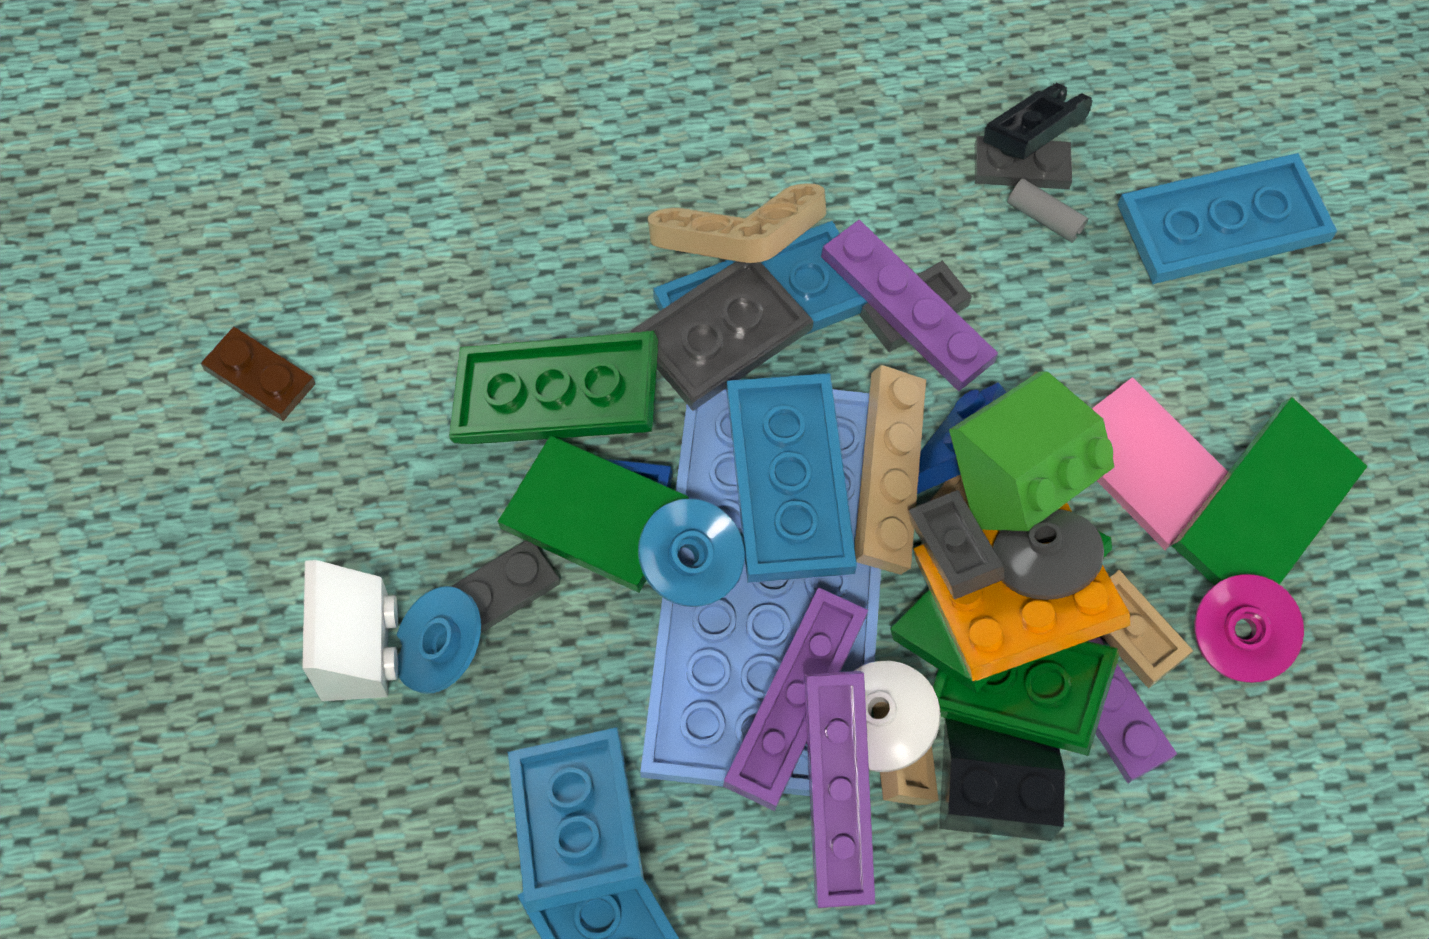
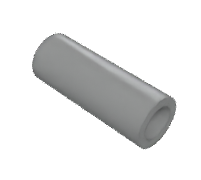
M1024 178L1017 183L1007 201L1011 206L1071 243L1077 238L1076 234L1082 232L1089 219Z

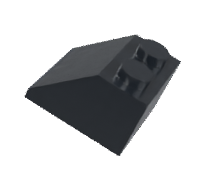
M946 719L944 726L939 829L1052 841L1064 827L1065 768L1060 749L960 721Z

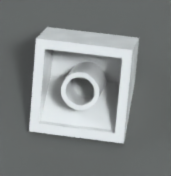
M318 560L305 561L302 668L321 701L388 697V680H397L398 678L396 647H388V628L398 627L396 595L388 596L382 577Z

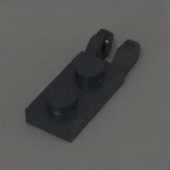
M1053 83V86L1050 85L1043 91H1036L989 122L985 127L983 142L1001 149L1002 153L1007 156L1024 160L1071 126L1077 127L1080 125V122L1086 120L1091 111L1092 98L1081 93L1065 102L1068 91L1066 90L1067 87L1059 83Z

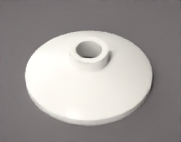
M877 661L857 668L854 671L863 672L865 681L869 770L892 772L912 765L930 749L939 730L940 705L933 687L920 672L900 662ZM879 702L888 703L890 710L887 716L882 719L871 717V710L875 704Z

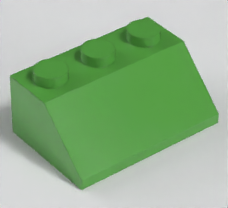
M1048 371L1036 373L949 429L969 508L982 530L1029 531L1033 526L1043 521L1115 467L1113 462V446L1108 439L1104 419Z

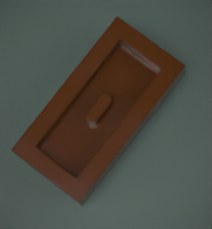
M234 326L201 362L204 371L282 421L288 417L316 384L311 375Z

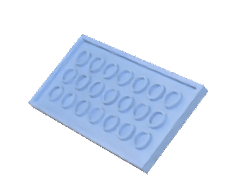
M725 389L694 411L686 404L676 491L687 495L689 499L703 500L719 507L734 521L742 537L727 393ZM832 389L855 548L869 393ZM680 548L678 552L680 561L685 565H692L694 563L692 551L688 548ZM744 561L742 574L735 587L726 596L712 604L700 607H686L672 603L662 597L640 771L641 778L723 787L724 779L818 587L868 610L866 619L841 672L854 671L863 665L875 662L881 569L856 562L855 574L747 583ZM807 744L785 788L784 794L810 796Z

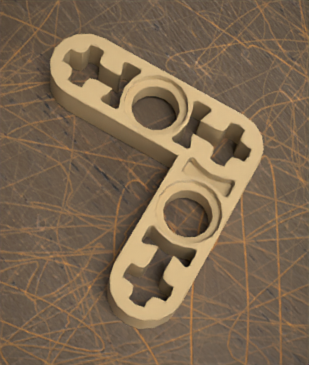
M808 183L790 186L746 218L684 208L661 209L648 216L650 241L653 246L737 262L757 263L766 261L777 255L827 214L825 189L820 185Z

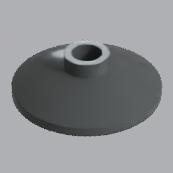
M1062 509L1056 510L1029 531L1001 530L993 545V549L1004 567L1005 579L1002 582L1012 591L1033 599H1059L1081 591L1096 578L1104 561L1103 541L1093 524L1076 513Z

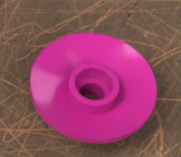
M1244 574L1224 579L1207 591L1200 601L1195 614L1194 633L1202 656L1213 669L1229 679L1255 683L1279 676L1294 663L1303 644L1304 623L1296 601L1286 589L1266 577ZM1239 620L1246 621L1251 627V636L1247 640L1239 638L1235 632V626Z

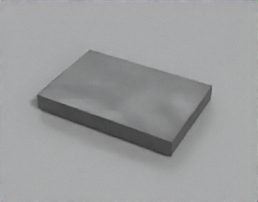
M735 261L633 328L631 333L655 332L658 338L656 369L690 409L694 411L725 390L727 381L741 379L810 332L814 321L761 262L743 263Z

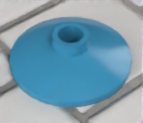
M699 499L676 500L658 509L644 525L638 544L640 567L649 585L664 599L681 606L700 607L720 600L735 587L744 567V544L736 524L719 507ZM680 548H688L692 551L694 555V563L692 565H685L680 561L678 556Z
M450 586L435 588L421 596L407 611L397 631V637L402 645L398 654V677L408 688L425 694L442 691L455 683L469 667L478 648L481 634L480 613L475 601L469 594Z

